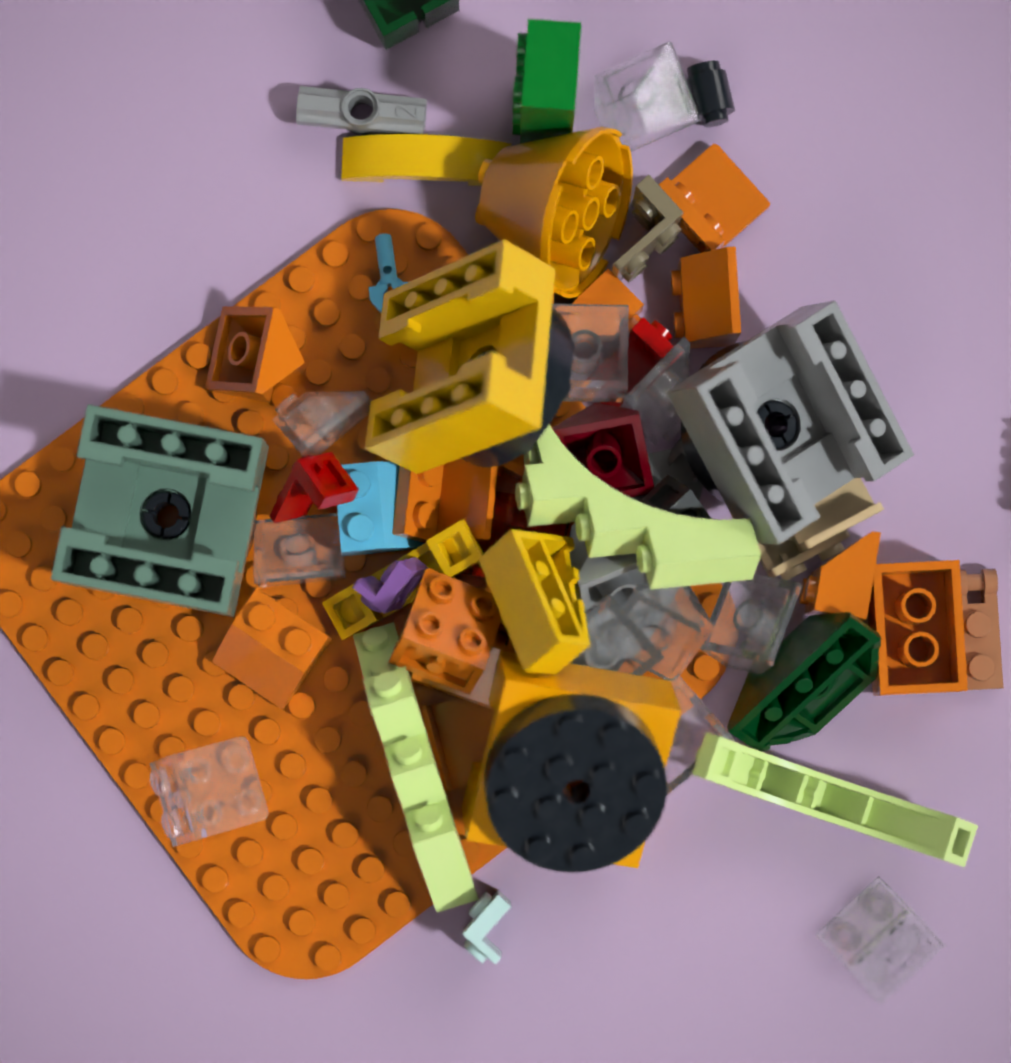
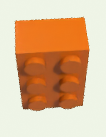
M960 560L876 564L868 608V626L881 636L877 676L872 682L873 696L968 691Z

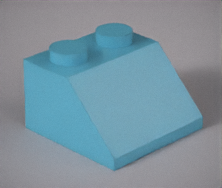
M384 461L342 465L359 488L354 501L337 505L341 553L344 556L415 550L425 544L392 534L399 465Z

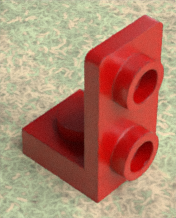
M332 452L315 456L306 455L297 459L293 464L291 473L282 491L278 494L277 501L269 517L274 523H279L307 515L313 503L320 510L352 502L359 488Z

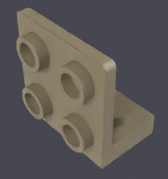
M647 175L636 185L632 205L635 209L632 211V214L646 230L649 231L652 227L653 229L613 264L611 271L620 281L624 278L628 283L634 280L647 267L645 263L650 258L649 255L655 250L659 255L663 254L678 240L677 234L682 230L680 223L684 212L650 175Z

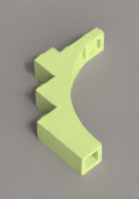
M551 425L547 427L535 442L532 450L524 454L525 468L521 483H516L515 498L518 509H524L528 526L575 522L578 540L585 541L589 558L636 553L638 569L640 573H646L650 590L753 579L761 552L750 518L725 520L695 518L670 513L634 500L607 485L577 461L559 440Z
M392 622L353 634L370 709L384 746L391 777L405 814L412 845L435 910L438 913L477 901L479 899L470 867L437 768L409 671H407L406 666L400 668L388 663L393 648L399 639L395 624Z
M708 732L705 733L702 745L696 754V764L692 775L961 867L966 865L978 827L976 824L832 777Z

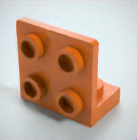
M712 144L675 178L670 180L666 177L659 184L684 212L680 223L681 232L700 253L724 248L770 206L769 200L718 144Z
M460 458L419 474L400 466L392 534L426 543L428 539L465 519L476 541H488L491 537L498 466L478 467Z
M426 569L405 627L393 648L388 663L400 668L406 666L407 671L471 695L486 669L501 622V614L493 594L435 570Z

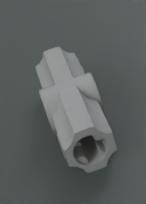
M300 86L296 107L297 125L350 130L358 135H369L371 133L424 134L427 99L375 94L365 88L345 91ZM358 104H367L373 108L372 114L365 120L353 118L350 115L351 110Z

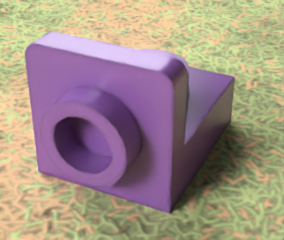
M416 557L399 562L394 561L383 573L381 582L374 576L357 579L352 587L362 595L360 599L368 608L379 613H388L402 608L421 580L425 570L429 567Z

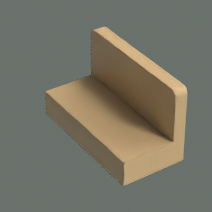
M854 478L816 503L814 506L820 518L794 534L792 538L800 553L878 514L884 508L881 502L874 504L861 478Z

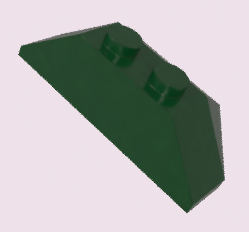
M850 612L808 616L748 673L728 722V732L751 748L761 752L769 750L772 745L788 744L816 735L876 679L879 647H881L880 634Z

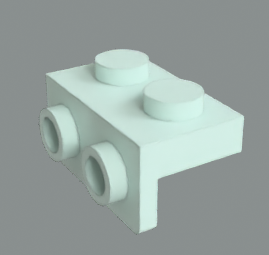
M499 890L493 896L485 892L477 900L468 913L473 919L463 929L462 935L467 938L463 946L482 964L489 958L496 965L502 958V951L485 937L511 908V901Z

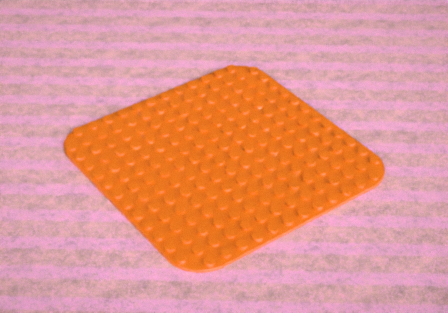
M399 209L371 211L348 220L233 306L275 307L280 309L305 362L274 385L270 403L205 390L220 320L219 316L99 406L263 438L268 444L269 450L256 509V532L251 550L246 558L235 617L168 604L153 603L138 598L66 585L51 580L61 528H72L86 460L79 459L77 452L85 417L0 480L1 629L240 949L262 968L294 979H319L332 976L350 968L433 905L412 845L405 814L391 777L384 746L370 709L354 638L351 636L342 641L322 602L354 584L357 579L371 576L413 550L344 556L341 553L337 505L318 510L313 503L307 515L279 523H274L269 517L277 501V496L282 491L291 473L293 464L303 456H315L332 452L341 465L376 461L391 462L365 449L370 402L399 389L406 393L413 392L418 351L400 342L391 346L378 339L381 313L371 304L368 287L376 286L380 280L375 237L382 233L392 236L397 277L403 282L413 281L468 256L456 238L442 225L424 215ZM392 286L388 287V291L393 290ZM572 389L568 397L561 403L550 423L552 429L555 425L586 408ZM521 454L512 460L525 467L524 455ZM504 472L501 478L497 477L491 537L488 541H477L483 554H485L511 529L569 537L571 526L575 522L528 526L524 509L519 510L516 504L515 486L519 479ZM172 505L161 509L158 515L159 525L164 529L173 526L178 519L182 520L177 507ZM479 562L454 577L457 580L492 593L486 583V577ZM713 583L678 587L674 606L623 671V673L671 681L681 708V714L702 699L718 683L729 664L733 652L735 619L729 597L722 584ZM256 588L332 638L284 710L212 662L232 622ZM413 602L360 632L394 622L400 637ZM412 682L419 707L458 698ZM573 780L567 785L575 786L583 782V780ZM465 786L446 791L445 793L471 874H474L507 847L466 840L461 808L467 787Z

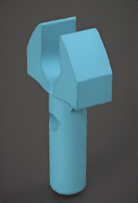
M382 233L375 237L380 280L376 286L368 287L371 304L380 313H382L384 293L388 292V287L392 286L395 289L408 283L403 282L397 277L392 236L387 233Z

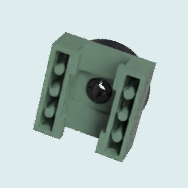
M87 404L77 452L79 459L86 460L72 528H61L51 580L66 585L138 598L153 603L168 604L235 617L246 558L251 550L256 532V509L269 450L268 444L263 438ZM166 506H176L182 520L178 519L173 526L165 529L162 528L158 522L159 512Z

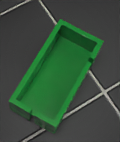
M528 19L527 33L518 32L516 76L514 78L512 135H520V143L573 132L581 22Z

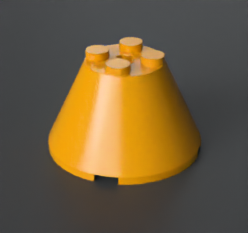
M601 126L507 146L499 151L493 160H484L479 169L478 180L482 184L480 202L475 213L476 223L485 226L500 241L505 239L555 268L553 293L566 298L580 296L607 267L609 262L604 260L603 257L611 238L620 240L630 205L633 165L630 147L621 143L619 137L621 138L622 133L616 129Z

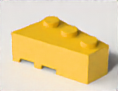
M511 529L478 559L486 577V583L491 589L500 611L502 622L507 628L524 672L557 674L590 646L584 602L576 599L574 586L580 580L579 571L577 568L571 567L569 553L575 548L573 537Z

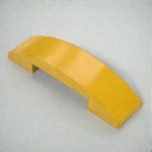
M380 134L344 137L341 180L357 182H384V179L468 182V186H482L478 180V173L483 161L486 159L493 160L499 151L512 144L479 138L425 134Z
M465 519L428 539L425 544L396 561L399 562L416 557L428 566L429 569L454 578L479 562L478 559L484 554ZM391 564L371 576H374L381 582L383 573ZM421 580L419 581L415 589L412 591V593L410 594L402 608L414 602ZM354 584L322 602L342 641L398 610L388 613H379L371 610L361 601L362 595L353 589L352 586Z

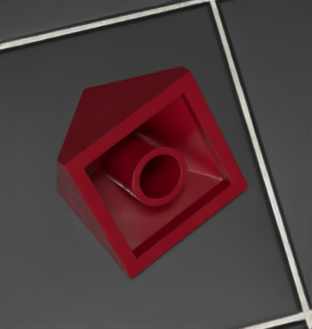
M593 403L553 427V431L575 459L610 487L630 498L647 495L654 488L639 410Z

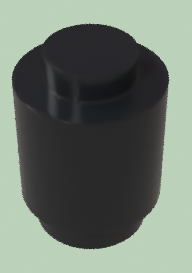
M716 60L705 61L687 68L688 78L685 80V85L694 121L703 122L704 127L718 126L728 122V115L735 111L727 73L726 70L721 69L720 62Z

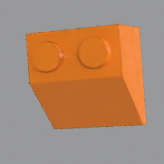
M736 246L681 257L677 265L678 270H671L672 296H679L680 312L673 313L674 337L682 338L683 349L727 347L735 344L741 334Z
M872 531L861 537L811 572L808 578H803L799 603L806 604L804 615L813 616L850 612L861 621L867 619L881 532Z
M256 588L232 622L212 662L284 710L332 638Z

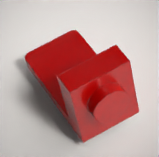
M643 317L631 329L629 337L584 382V389L600 404L621 407L672 354L674 346L669 342L673 338L672 335L658 321L654 320L650 324Z

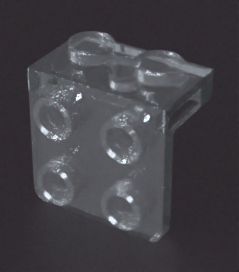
M236 737L170 755L149 763L151 767L150 784L154 793L159 796L163 810L162 827L167 837L171 839L173 847L260 822L268 817V808L250 744L245 737Z

